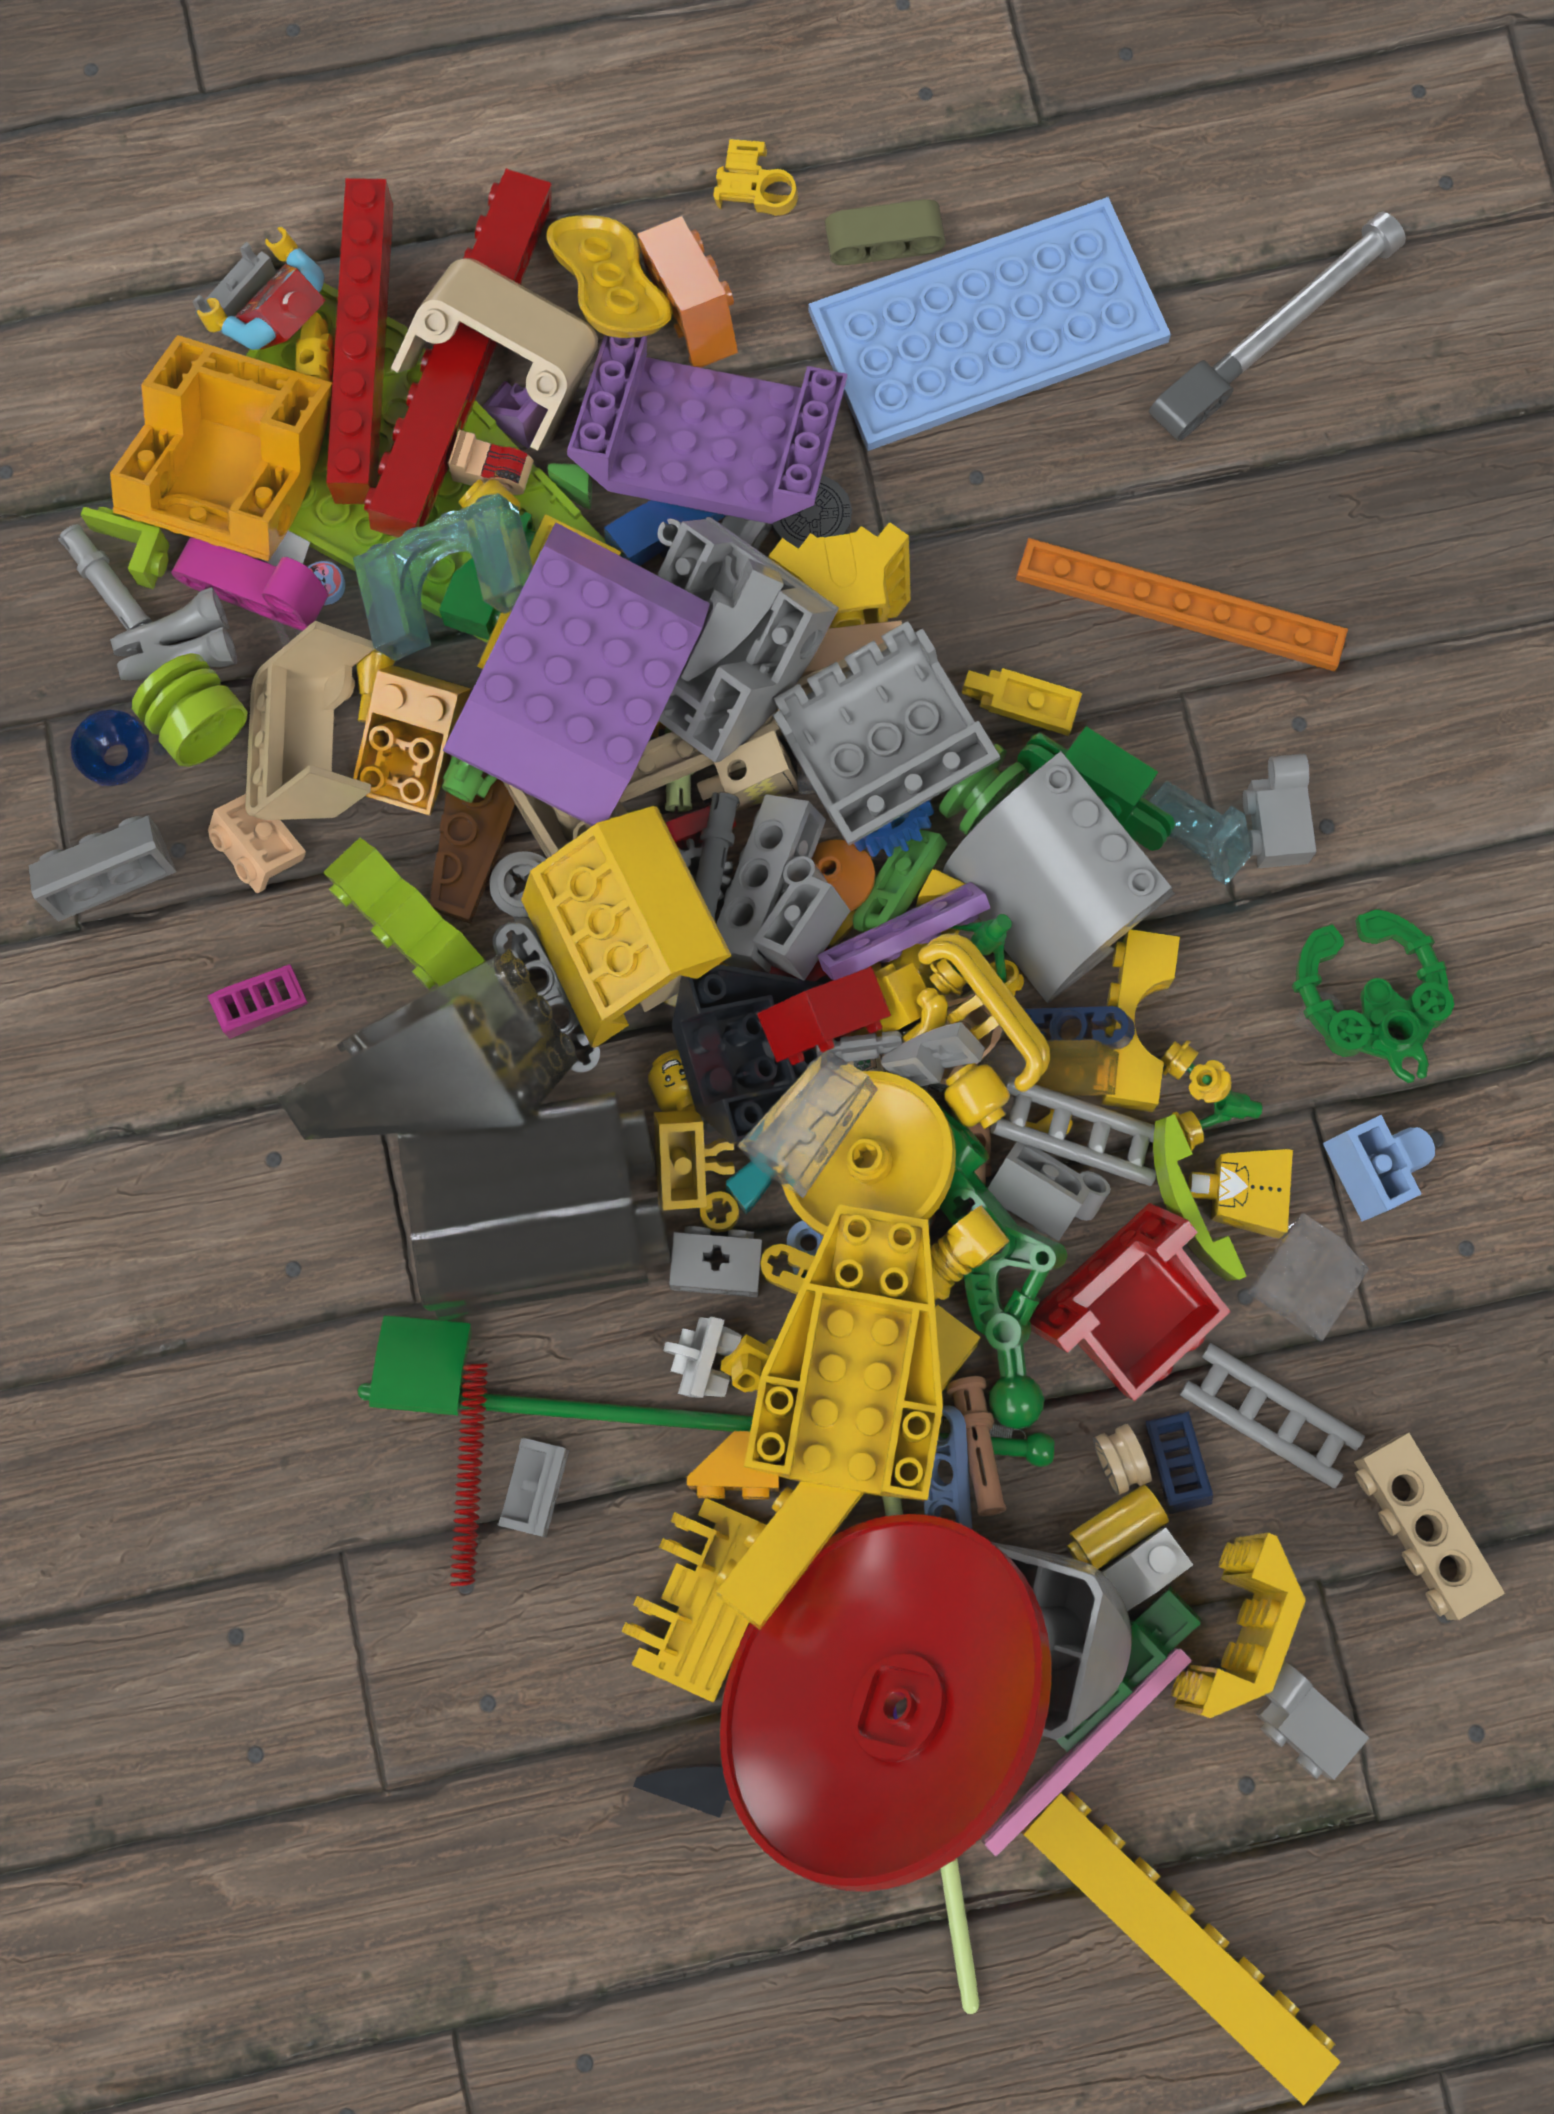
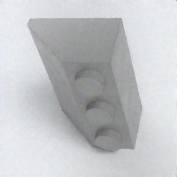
M149 816L128 818L122 821L117 829L105 834L93 833L87 835L74 847L64 851L61 849L52 850L43 854L39 858L40 861L29 865L31 892L34 899L59 922L176 873L160 830Z

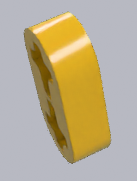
M772 1245L762 1255L761 1271L768 1282L797 1295L804 1281L802 1276L804 1272H808L814 1256L789 1245ZM781 1253L788 1256V1264L799 1269V1272L795 1275L788 1271H783L780 1277L773 1275V1266L768 1263L769 1259H778Z

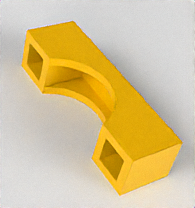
M1130 929L1126 933L1123 942L1116 941L1112 966L1119 967L1118 983H1110L1107 1006H1115L1122 1009L1133 1020L1135 1025V1011L1140 1001L1156 991L1168 989L1173 982L1180 937ZM1113 1019L1112 1025L1104 1027V1031L1113 1037L1114 1030L1121 1029L1122 1025ZM1136 1029L1133 1039L1127 1046L1118 1050H1108L1107 1065H1100L1098 1069L1096 1091L1103 1092L1101 1105L1153 1112L1159 1103L1164 1062L1146 1050L1137 1036Z

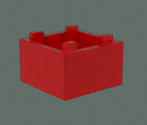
M871 966L804 991L757 1013L776 1062L788 1058L791 1065H795L805 1060L802 1052L815 1048L817 1045L822 1053L835 1047L833 1038L836 1041H841V1037H848L850 1033L864 1027L867 1028L869 1034L881 1030L882 1024L880 1020L890 1017L891 1013Z

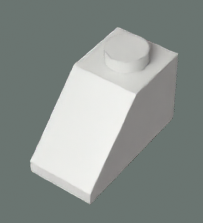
M1165 1527L1156 1530L1102 1570L1101 1573L1117 1589L1128 1611L1161 1590L1192 1567L1193 1564Z

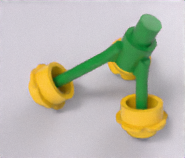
M999 914L995 919L976 923L972 922L962 926L955 925L941 932V935L959 934L960 931L974 932L971 942L976 945L982 955L994 953L995 961L990 963V965L1013 996H1015L1016 991L1022 989L1024 985L1023 975L1019 974L1018 968L1013 962L1004 958L1007 931L1012 927V921L1007 915ZM942 958L938 963L933 962L930 964L934 973L929 978L938 990L947 996L951 992L957 995L963 993L962 987L967 981L950 960Z
M1186 1040L1182 1045L1174 1041L1161 1058L1166 1066L1162 1074L1165 1076L1169 1073L1179 1080L1187 1071L1190 1073L1191 1084H1189V1091L1191 1095L1197 1100L1203 1099L1206 1103H1214V1114L1198 1120L1192 1111H1187L1180 1115L1177 1111L1171 1114H1175L1191 1151L1196 1145L1204 1142L1202 1130L1204 1128L1230 1121L1232 1118L1241 1120L1245 1117L1255 1119L1260 1117L1263 1109L1262 1103L1250 1100L1247 1094L1232 1091L1230 1073L1224 1070L1225 1066L1221 1062L1209 1060L1204 1065L1198 1064L1195 1066L1192 1062L1199 1052L1189 1046L1191 1041Z

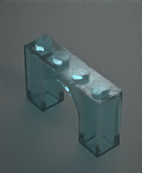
M499 493L485 495L478 498L474 504L459 511L444 513L437 521L423 527L411 528L405 531L403 536L388 543L373 545L367 552L354 557L353 561L374 649L396 661L431 646L421 604L422 587L433 566L442 558L456 552L471 553L483 600L503 614L512 611L533 569L518 507Z

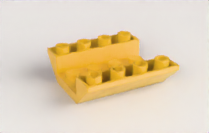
M655 806L596 823L537 865L529 873L521 901L591 1047H598L629 1026L624 1013L679 975L698 979L732 956L666 823Z
M1271 1533L1237 1537L1234 1544L1230 1542L1226 1544L1218 1566L1224 1569L1221 1580L1252 1592L1254 1595L1252 1600L1245 1599L1239 1611L1237 1624L1241 1625L1242 1628L1237 1642L1230 1641L1224 1652L1221 1667L1225 1668L1226 1672L1218 1668L1189 1664L1187 1672L1182 1671L1178 1674L1173 1684L1171 1696L1177 1698L1174 1708L1212 1718L1273 1691L1306 1599L1278 1537Z

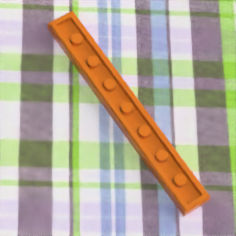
M1028 538L1016 577L1017 581L1334 672L1338 667L1348 629L1031 538Z

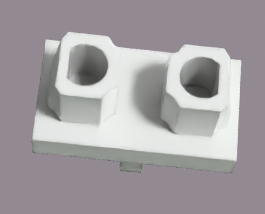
M699 1317L695 1332L682 1329L678 1344L665 1342L663 1351L675 1355L671 1372L683 1375L678 1394L695 1398H703V1396L724 1397L726 1395L730 1380L729 1375L711 1368L715 1353L729 1356L739 1345L741 1335L724 1327L725 1320L715 1317Z

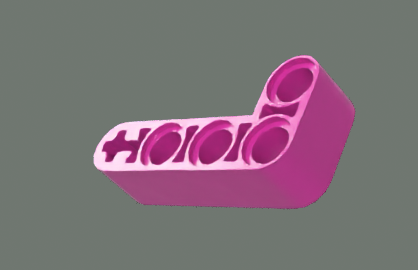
M193 537L189 538L171 572L178 581L192 589L202 591L213 587L220 600L301 631L316 621L329 596L327 590L312 570L294 559L282 557L276 567L237 551L214 546Z

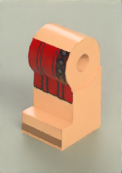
M459 430L448 464L452 480L472 486L479 479H482L484 482L496 479L512 495H521L525 491L534 461L532 457L519 449L501 447L476 439L475 434Z

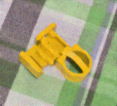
M729 139L725 169L724 166H721L717 170L716 180L718 187L714 188L713 196L719 209L722 208V201L754 203L756 212L768 213L774 216L785 215L796 206L798 200L795 180L785 170H764L761 166H757L759 157L767 156L765 142ZM774 182H784L792 187L790 195L770 194L765 192V189Z

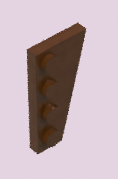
M483 772L482 775H481V777L483 778V780H484V779L486 778V776L488 775V774L485 773V772ZM499 779L490 786L485 798L476 795L472 803L463 801L446 791L444 811L441 815L440 841L435 859L430 904L438 913L469 924L472 923L518 808L505 784Z

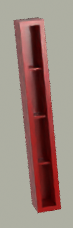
M345 178L326 479L335 504H364L370 487L376 488L378 481L394 206L386 179Z

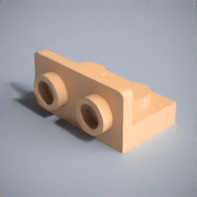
M246 794L214 809L208 833L213 846L218 851L223 852L232 862L238 877L244 883H248L258 894L265 890L269 878L303 861L306 851L281 820H263L248 815L245 806Z

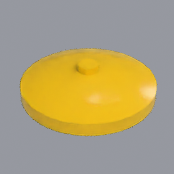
M862 1071L843 1075L812 1092L792 1115L784 1131L779 1150V1174L784 1193L790 1205L801 1219L822 1236L825 1235L838 1204L929 1220L947 1195L954 1176L956 1162L953 1132L946 1116L935 1100L923 1088L909 1079L880 1071Z

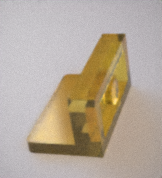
M1097 1040L1047 1041L1050 1047V1062L1046 1072L1035 1085L1068 1096L1115 1095L1119 1052Z

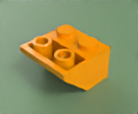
M734 1431L687 1476V1486L690 1490H697L698 1498L725 1499L726 1490L742 1491L743 1499L770 1500V1491L779 1492V1476L744 1467L750 1436L749 1431Z

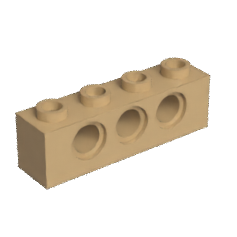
M1410 1433L1399 1435L1354 1461L1359 1470L1355 1472L1359 1485L1368 1496L1373 1494L1382 1509V1511L1378 1512L1382 1524L1390 1535L1394 1536L1397 1534L1406 1549L1402 1552L1403 1559L1415 1576H1422L1429 1588V1591L1426 1592L1427 1600L1437 1615L1440 1617L1445 1615L1447 1620H1460L1505 1594ZM1397 1476L1404 1478L1410 1486V1494L1405 1501L1398 1500L1392 1492V1482ZM1421 1516L1428 1518L1433 1524L1434 1532L1428 1541L1420 1539L1415 1530L1416 1522ZM1445 1556L1452 1558L1457 1565L1456 1577L1450 1582L1445 1580L1439 1571L1440 1562Z

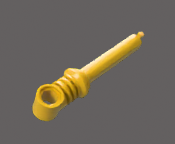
M982 1205L971 1211L947 1232V1237L943 1236L939 1239L938 1244L934 1243L930 1247L934 1301L938 1298L946 1300L950 1296L951 1287L954 1286L955 1282H959L963 1275H968L972 1268L980 1266L1010 1241Z

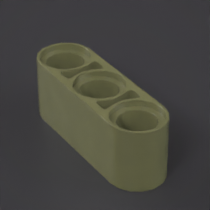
M930 199L842 210L830 214L825 220L830 259L837 265H854L928 255L940 251L946 244L939 203Z

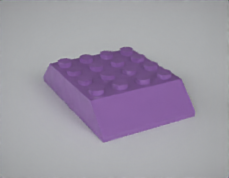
M555 522L443 751L590 826L608 820L636 769L702 630L710 603Z

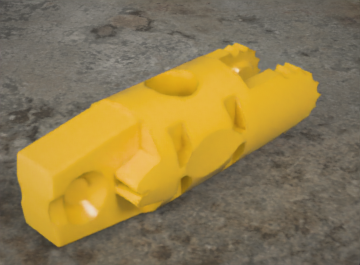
M315 312L301 327V335L296 343L295 371L332 382L333 336L328 333V323L326 320L321 318L318 312Z

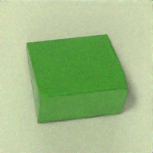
M548 464L549 478L569 499L586 509H591V476L578 464Z

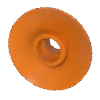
M829 840L817 844L812 856L813 862L821 871L827 883L835 888L850 909V912H852L865 902L874 887L875 868L871 857L865 850L859 852L854 843L849 846L845 840ZM836 868L833 874H824L827 870Z

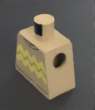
M774 730L739 746L720 762H714L718 775L697 783L706 807L711 805L712 793L724 792L739 798L737 811L761 804L765 794L782 797L801 790L788 752Z

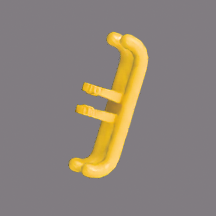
M943 934L932 939L927 946L919 951V961L922 964L928 965L941 958L950 960L976 993L951 1011L946 1019L950 1024L958 1023L968 1016V1013L985 1005L992 1015L969 1031L979 1040L998 1025L1001 1026L1026 1061V1067L1015 1078V1088L1021 1092L1028 1091L1046 1072L1050 1062V1047L1044 1035L976 945L968 938L958 934Z

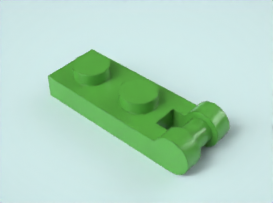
M920 829L919 831L923 839L920 842L913 839L907 842L909 845L908 851H903L900 846L894 848L893 855L887 859L877 875L869 897L854 913L853 926L857 931L866 932L906 913L947 845L941 834Z

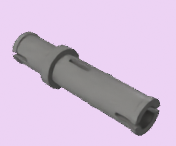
M79 524L66 528L60 534L59 542L64 545L78 564L77 571L82 578L91 581L128 631L151 623L152 620L144 613L128 589L108 565L110 559L105 552L96 549Z

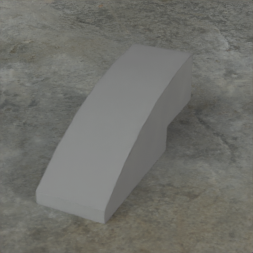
M748 559L730 597L716 590L713 591L708 602L710 606L702 630L684 665L680 678L690 681L710 669L731 653L754 630L770 609L784 585L779 572Z

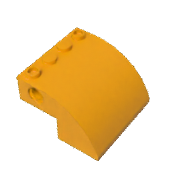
M177 335L141 384L145 424L110 472L113 513L129 517L135 521L155 525L170 530L173 533L190 536L214 546H221L247 554L253 558L270 561L292 525L311 482L325 435L332 397V382Z

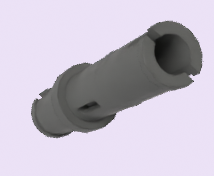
M724 792L712 793L707 827L701 830L700 839L704 842L695 881L714 921L728 847L734 844L735 835L731 832L737 804L739 803L737 796Z

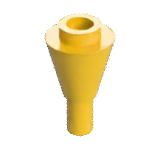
M374 645V650L356 663L359 694H361L359 722L366 723L377 671L395 663L396 657L388 655L389 648Z

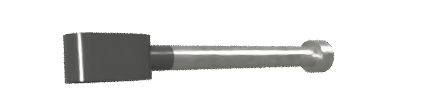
M1379 212L1362 227L1363 237L1214 366L1211 367L1205 360H1202L1192 367L1157 398L1151 406L1149 414L1176 441L1179 442L1185 439L1229 399L1234 391V388L1230 385L1231 382L1376 257L1389 258L1405 244L1406 236L1400 223L1392 215L1386 212Z

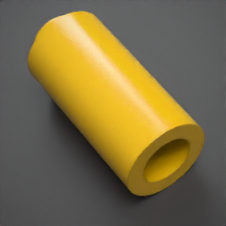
M1144 1484L1070 1532L1069 1535L1073 1542L1067 1545V1548L1074 1559L1091 1564L1099 1569L1167 1524L1169 1519L1155 1495Z

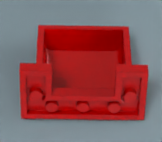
M1149 1203L1040 1302L1029 1322L1032 1332L1066 1353L1078 1344L1126 1397L1136 1401L1155 1382L1167 1377L1171 1373L1173 1365L1187 1352L1198 1348L1205 1340V1336L1231 1311L1182 1249L1198 1233L1187 1219Z

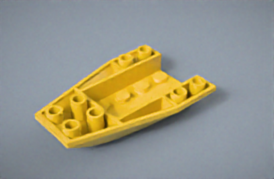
M838 1204L761 1373L744 1467L791 1480L878 1496L928 1500L943 1411L928 1220Z

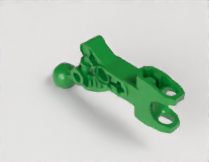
M938 1104L950 1124L956 1150L954 1176L947 1195L940 1205V1209L954 1226L968 1214L966 1211L970 1206L968 1199H973L975 1204L971 1210L973 1211L982 1205L1010 1240L1002 1252H997L980 1266L972 1268L968 1275H964L974 1324L979 1332L986 1336L989 1344L997 1349L1000 1378L994 1383L990 1391L988 1405L991 1413L1005 1427L1013 1429L1027 1428L1039 1419L1043 1411L1045 1397L1040 1385L1027 1375L1023 1344L1030 1338L1031 1324L1029 1320L1040 1302L1036 1296L1049 1272L1065 1264L1067 1251L1061 1243L1050 1240L1016 1224L975 1173L989 1159L986 1149L968 1127L963 1126ZM1007 1266L1031 1269L1023 1287L1015 1288L1006 1307L1003 1308L999 1298V1272Z

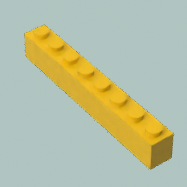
M937 1305L935 1313L941 1388L943 1391L977 1347L980 1336ZM802 1481L794 1491L787 1486L771 1507L777 1512L767 1526L759 1522L743 1544L749 1548L738 1563L730 1559L716 1577L715 1581L720 1584V1587L716 1590L717 1596L760 1630L864 1493Z
M1070 1791L1065 1797L1062 1793H1059L1021 1833L1297 2100L1305 2105L1341 2063L1330 2052L1335 2043L1315 2024L1307 2030L1295 2018L1300 2009L1280 1990L1272 1996L1259 1983L1265 1976L1248 1959L1243 1956L1237 1963L1224 1950L1230 1942L1210 1923L1202 1929L1190 1917L1195 1909L1177 1891L1173 1890L1168 1896L1155 1884L1160 1875L1140 1856L1133 1863L1121 1851L1122 1847L1126 1844L1125 1841L1107 1824H1104L1099 1830L1086 1818L1092 1810L1076 1794Z

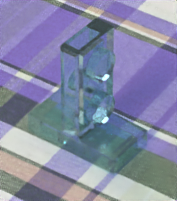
M1166 781L1150 799L1149 802L1173 816L1175 828L1170 837L1208 860L1212 877L1222 884L1227 885L1251 857V845L1245 814L1233 806H1230L1222 815L1169 781Z

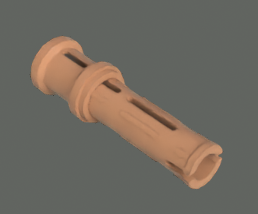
M979 1376L960 1378L947 1385V1393L953 1396L955 1408L962 1413L965 1419L968 1463L978 1506L977 1512L979 1516L997 1515L1006 1511V1505L1003 1500L997 1463L989 1432L993 1428L994 1418L993 1414L988 1413L983 1392L986 1388V1380ZM980 1454H981V1456H982V1461H983L984 1471H985V1475H986L987 1485H986V1482H985V1477H984V1473H983V1468H982V1463H981Z

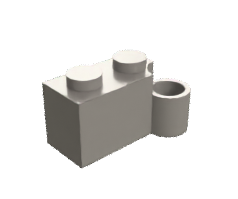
M1305 754L1269 757L1268 779L1252 780L1247 788L1248 790L1243 791L1245 815H1251L1253 830L1248 832V847L1250 855H1256L1258 868L1309 864L1317 852L1308 793L1309 764Z
M799 856L786 864L783 870V878L788 888L752 942L773 967L805 980L818 961L817 955L824 952L849 914L850 909L835 888L827 883L813 860L806 856Z
M1016 1142L989 1185L988 1190L996 1197L1005 1210L1011 1211L1032 1224L1037 1231L1059 1241L1074 1217L1086 1221L1092 1220L1110 1194L1111 1188L1103 1177L1094 1172L1085 1171L1079 1174L1042 1150Z
M1287 1662L1282 1664L1273 1691L1265 1694L1269 1699L1256 1713L1265 1722L1260 1729L1278 1746L1283 1747L1287 1742L1300 1755L1295 1761L1315 1779H1318L1322 1774L1326 1778L1335 1780L1369 1739L1362 1730L1321 1695L1308 1679Z

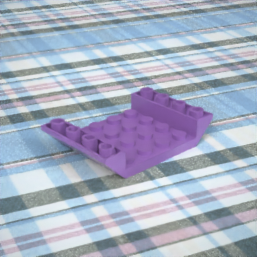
M604 335L567 449V456L609 492L772 524L815 504L848 374L807 366L802 388L648 358L647 336L619 338Z

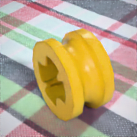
M722 1191L707 1195V1207L700 1208V1217L704 1226L716 1233H724L731 1230L739 1218V1209L735 1198L729 1193ZM723 1201V1207L727 1204L730 1205L732 1211L726 1214V1222L716 1223V1217L712 1221L708 1218L707 1213L713 1211L712 1203Z

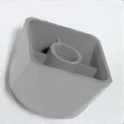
M993 1543L1023 1573L1035 1593L1043 1613L1051 1653V1691L1042 1736L1057 1740L1100 1709L1113 1696L1123 1681L1132 1645L1129 1615L1117 1589L1104 1574L1091 1564L1053 1553Z

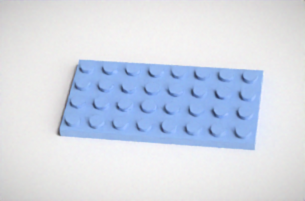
M1109 197L809 303V314L833 370L848 374L843 394L867 451L1169 342L1171 336Z

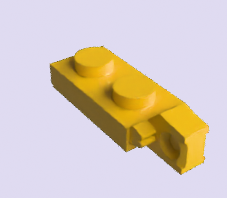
M1002 668L1001 672L991 670L989 676L969 670L962 688V694L980 700V707L989 710V712L1067 736L1071 732L1082 693L1004 668Z

